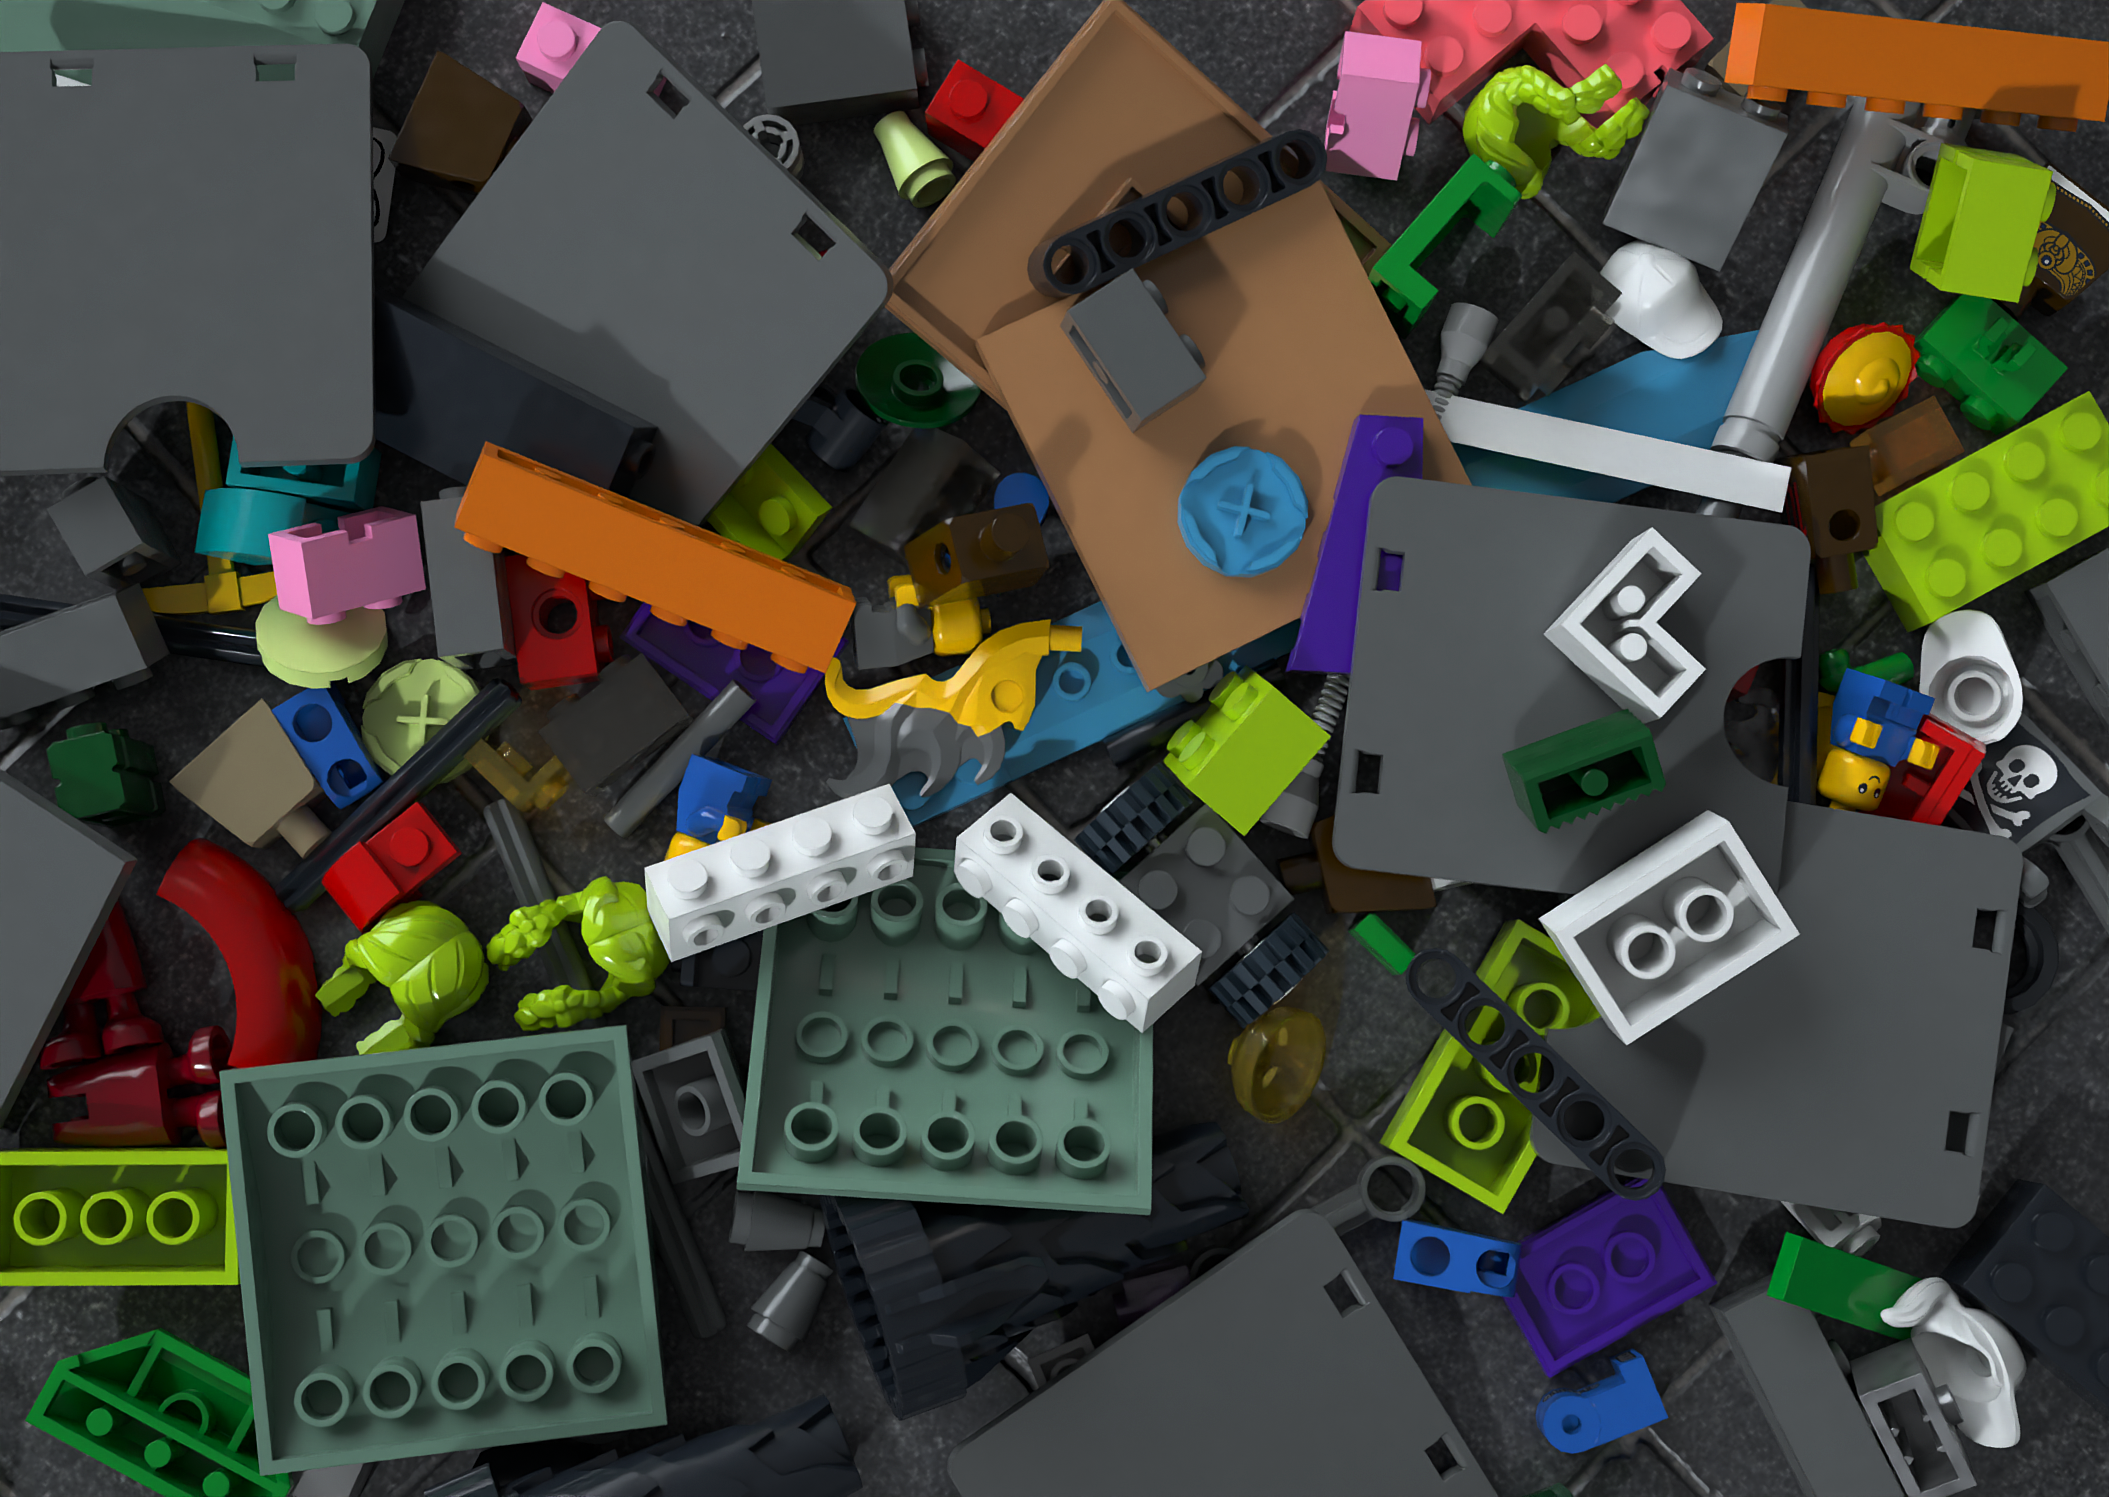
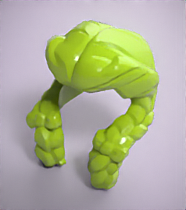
M1604 64L1585 80L1577 82L1570 88L1562 87L1543 71L1530 65L1517 66L1516 68L1510 67L1504 69L1503 72H1498L1473 98L1465 111L1463 136L1470 156L1474 153L1485 163L1488 160H1492L1503 166L1515 179V188L1521 193V199H1529L1536 196L1542 188L1543 180L1551 165L1552 148L1561 144L1569 146L1577 154L1585 157L1594 156L1596 158L1604 157L1607 160L1613 159L1620 153L1626 140L1638 136L1642 131L1643 124L1650 112L1635 97L1596 129L1580 113L1594 114L1601 109L1604 101L1613 98L1622 88L1621 79L1607 64Z
M607 876L599 877L590 882L581 892L559 896L557 900L546 899L539 905L523 906L513 911L509 918L510 923L503 927L500 933L491 938L490 943L486 946L487 958L492 964H498L500 970L507 971L510 966L516 965L521 959L529 958L537 947H542L550 939L553 928L562 920L582 923V936L589 947L588 950L595 963L608 971V978L599 991L575 990L569 985H561L553 990H543L538 994H527L518 1003L519 1010L514 1013L515 1021L521 1026L523 1031H537L545 1027L552 1028L557 1024L558 1027L567 1028L586 1018L595 1019L602 1017L604 1013L612 1012L619 1004L632 996H646L654 991L657 987L655 980L664 972L670 962V958L649 915L646 892L639 884L624 881L612 882Z
M425 900L412 901L392 906L370 932L363 934L358 939L350 940L345 946V955L342 959L343 965L336 969L332 978L322 984L321 989L315 996L320 1000L324 1009L336 1017L340 1012H347L353 1008L356 999L366 993L369 984L375 983L378 980L390 988L393 999L402 1015L399 1020H390L384 1023L378 1031L371 1033L364 1041H358L356 1047L359 1055L430 1047V1044L435 1039L434 1033H437L446 1021L467 1011L480 999L481 994H483L489 983V967L484 963L485 957L480 942L460 918L450 911L442 909L434 902Z

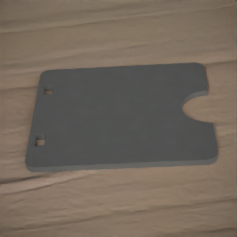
M612 21L601 28L402 298L658 426L651 443L656 447L653 462L647 473L641 479L635 481L628 498L702 527L888 303L893 293V278L885 264L639 25L630 21ZM664 76L690 101L688 105L682 108L678 115L654 93V90L663 80ZM808 217L836 243L832 248H829L823 257L797 233L806 223Z
M351 44L0 52V476L108 472L113 445L123 428L136 415L149 407L171 401H186L199 404L220 416L230 427L234 435L239 463L243 468L352 464L360 462L369 456L376 442L373 73L368 57L363 50ZM295 64V80L259 81L257 65ZM92 69V86H57L55 70Z
M1400 476L1390 477L1380 482L1371 493L1368 506L1332 847L1337 859L1345 866L1353 869L1576 895L1709 810L1730 822L1774 894L1778 897L1789 787L1769 783L1754 775L1740 763L1731 750L1726 738L1724 709L1733 686L1747 671L1756 665L1775 659L1801 658L1811 557L1810 543L1805 534L1798 528L1790 525ZM1653 527L1702 573L1657 621L1671 637L1706 668L1661 718L1645 723V726L1649 728L1652 734L1666 785L1662 792L1653 789L1649 797L1640 794L1637 801L1627 798L1624 806L1614 803L1611 811L1602 807L1598 815L1589 812L1585 820L1576 817L1572 825L1564 821L1560 829L1551 826L1547 834L1538 831L1517 806L1502 754L1622 711L1623 709L1558 649L1544 633L1633 538ZM1381 550L1385 553L1403 555L1399 591L1385 589L1377 591ZM1360 752L1381 756L1377 794L1355 793Z
M1787 801L1777 898L1800 935L1628 1045L1608 1028L1601 1016L1589 1023L1573 1028H1545L1544 1040L1658 1149L1664 1158L1666 1167L1664 1182L1944 1228L1962 1227L1974 1217L1978 1205L2023 868L2021 851L2012 840L1999 835ZM1565 894V898H1566V899H1570L1571 897L1574 896V895ZM1977 909L1997 911L1992 952L1972 947ZM1542 1054L1536 1092L1543 1091L1549 1087L1554 1077L1552 1063ZM1583 1100L1575 1102L1568 1107L1563 1121L1565 1129L1571 1136L1585 1140L1599 1133L1603 1125V1116L1596 1104ZM1950 1111L1970 1112L1964 1154L1945 1150ZM1532 1115L1530 1143L1534 1152L1541 1159L1552 1164L1590 1170L1536 1116ZM1626 1150L1615 1161V1174L1649 1179L1652 1175V1161L1648 1154L1642 1150Z
M1311 1209L1297 1210L1282 1219L955 1446L948 1459L949 1476L962 1497H1498L1331 1223L1320 1213ZM1339 1273H1341L1358 1301L1357 1304L1350 1305L1340 1313L1324 1289V1286L1334 1280ZM1440 1437H1442L1458 1465L1450 1467L1441 1475H1439L1424 1451L1437 1442Z

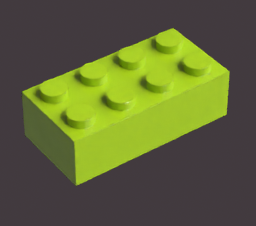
M2090 391L1875 506L1878 545L1875 549L1861 552L1907 632L1938 620L2109 527V423Z
M1519 919L1505 921L1476 972V975L1543 1040L1545 1028H1573L1589 1023L1601 1016L1550 937ZM1478 1007L1467 1018V1034L1477 1044L1485 1046L1494 1044L1500 1040L1504 1033V1017L1493 1007ZM1445 1028L1379 1142L1501 1214H1504L1537 1156L1530 1143L1533 1114ZM1539 1053L1525 1054L1519 1058L1514 1069L1515 1080L1519 1086L1526 1091L1534 1093L1537 1088L1541 1054Z
M90 1147L0 1149V1286L241 1284L227 1148Z

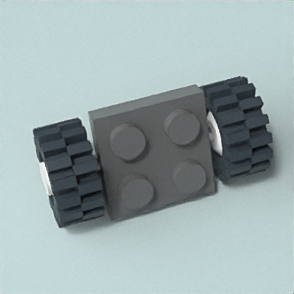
M1158 763L1132 786L1125 788L1100 811L1101 813L1075 837L1074 841L1090 859L1111 876L1148 845L1144 850L1148 856L1125 875L1119 883L1202 951L1195 983L1196 987L1234 953L1239 957L1244 953L1208 990L1238 1024L1245 1028L1259 1015L1261 1016L1272 1005L1287 995L1326 956L1329 950L1295 912L1288 915L1259 940L1255 934L1291 903L1294 898L1219 814L1207 804L1202 806L1169 837L1164 833L1157 837L1164 828L1194 802L1191 796L1164 766Z

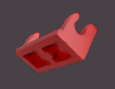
M1931 713L1929 716L1924 714L1917 727L1915 737L1940 746L1933 768L1927 769L1908 762L1907 759L1899 761L1895 767L1887 764L1891 775L1878 808L1871 812L1858 810V813L1940 826L1986 755V744Z

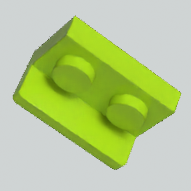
M770 444L707 521L721 536L786 561L800 551L833 507Z

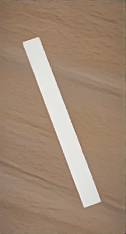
M1425 390L1432 406L1437 405L1445 409V412H1435L1442 416L1439 420L1450 442L1782 513L1791 467L1454 395L1451 398H1445L1438 395L1435 391ZM1435 398L1445 399L1449 404H1438L1435 402Z

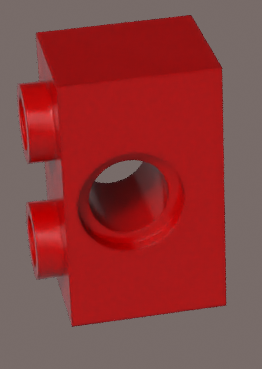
M525 555L505 557L520 684L530 690L607 680L605 663L614 662V646L609 625H600L597 607V601L606 600V598L593 592L588 587L589 580L565 572L563 578L543 574L526 563L528 557ZM562 603L574 604L577 609V620L574 626L565 633H551L548 627V616L551 610Z

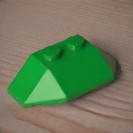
M162 1328L59 1360L25 1420L164 1497H288L294 1486L292 1472L260 1476L250 1376Z

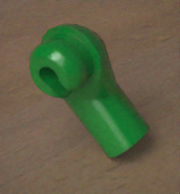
M1843 648L1832 649L1819 654L1820 676L1818 683L1828 692H1838L1846 668L1898 685L1911 681L1914 677L1912 661L1903 652L1894 653L1866 665L1852 667L1850 665L1849 653Z

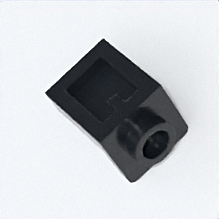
M763 930L671 962V971L681 973L680 986L757 991Z

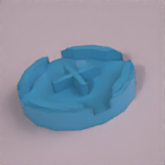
M1233 446L1209 455L1188 475L1178 497L1177 523L1186 547L1203 566L1224 576L1252 578L1276 569L1297 550L1306 528L1308 499L1298 475L1282 458L1269 452L1264 453L1257 449H1250V447Z

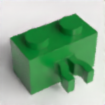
M1957 294L1916 337L1914 347L1921 353L1915 364L1918 375L1925 382L1936 388L1943 387L1961 403V412L1972 424L1983 430H1991L1996 435L2019 423L2068 369L2062 361L1991 298Z

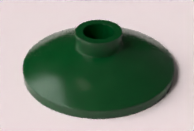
M916 333L896 334L876 341L862 353L855 370V386L864 404L881 418L905 427L936 428L952 424L971 412L978 402L981 391L980 387Z

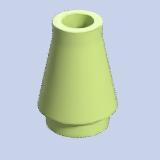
M904 111L892 112L876 124L874 134L881 144L898 193L902 199L910 200L913 206L922 208L934 204L950 192L956 182V178L951 172L953 162L910 121Z

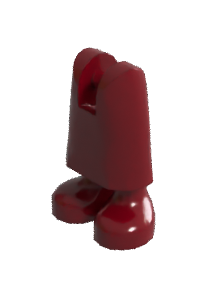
M119 899L115 903L62 1008L63 1028L61 1033L46 1041L38 1055L40 1069H56L82 1065L108 1057L109 1055L165 1042L161 1025L157 1021L143 1016L138 1007L134 993L148 988L138 951ZM99 999L104 1000L107 1023L103 1033L98 1022L94 1004L99 1002Z
M218 1025L201 1027L192 1035L189 1041L188 1053L174 1057L169 1043H161L101 1058L48 1078L46 1080L48 1098L86 1096L88 1115L52 1124L54 1142L97 1147L176 1145L182 1140L183 1128L191 1127L197 1128L201 1139L213 1149L227 1148L221 1089L185 1098H168L167 1089L182 1085L220 1083L219 1071L237 1069L227 1064L232 1051V1045L224 1029Z

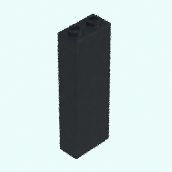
M375 284L377 440L467 486L484 444L487 441L626 498L629 497L635 481L641 479L647 473L653 462L656 447L651 443L658 426Z

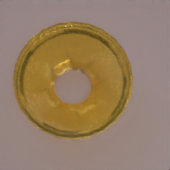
M1289 1006L1278 1007L1248 1024L1242 1034L1232 1041L1228 1054V1064L1231 1065V1078L1235 1096L1241 1108L1258 1120L1271 1124L1284 1122L1292 1117L1312 1094L1319 1080L1326 1053L1324 1028L1314 1014Z

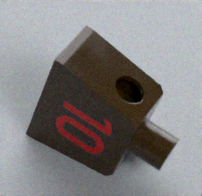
M1869 445L1829 448L1775 458L1773 464L1791 467L1783 511L1780 513L1781 522L1783 525L1798 528L1807 537L1811 547L1810 559L1815 561L1819 594L1837 593L1859 588L1853 553L1875 549L1878 545Z

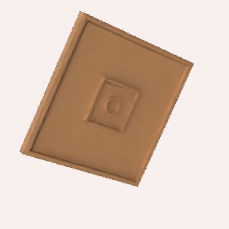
M1103 0L890 267L889 271L893 278V293L884 307L1007 410L975 347L976 340L1071 296L1049 297L1034 288L1029 280L1027 271L1028 260L1034 248L1054 236L1273 136L1125 1ZM1283 147L1279 158L1281 168L1285 174L1294 178L1298 172V159ZM1228 171L1223 182L1224 193L1234 204H1239L1243 197V184L1236 174ZM1321 181L1369 277L1372 268L1392 245ZM1172 197L1167 204V218L1174 228L1182 231L1187 224V208L1178 198ZM1115 223L1109 234L1110 246L1116 254L1126 257L1131 250V234L1126 227L1120 223ZM1058 249L1052 257L1051 268L1056 279L1063 284L1071 282L1076 268L1071 255L1062 249Z
M1320 180L1304 190L1134 268L1142 282L1150 280L1162 294L1168 306V313L1165 314V317L1178 336L1186 334L1196 344L1205 361V367L1201 370L1207 377L1195 393L1134 433L1131 432L1060 327L1067 310L1121 275L1085 292L1071 295L985 335L975 342V347L1147 693L1300 618L1306 594L1310 592L1317 566V554L1322 535L1327 529L1332 511L1333 495L1354 419L1360 414L1423 418L1422 479L1472 485ZM1233 446L1250 447V449H1257L1264 453L1269 452L1282 458L1300 478L1308 499L1306 528L1297 550L1276 569L1252 578L1224 576L1203 566L1186 547L1177 523L1178 497L1188 475L1209 455Z

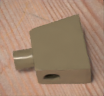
M261 698L169 782L175 789L249 846L267 849L283 836L297 853L305 859L332 833L312 811L314 807L327 797V794L271 710L279 705Z

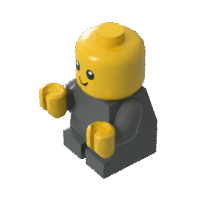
M910 574L892 576L887 580L890 602H885L884 605H871L866 597L855 598L856 606L850 617L853 661L859 670L899 666L932 652L939 657L972 654L983 642V634L991 633L989 609H980L978 598L919 609Z

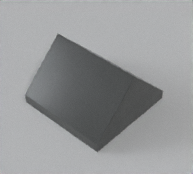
M726 1028L632 1061L633 1073L673 1184L739 1166L747 1086Z

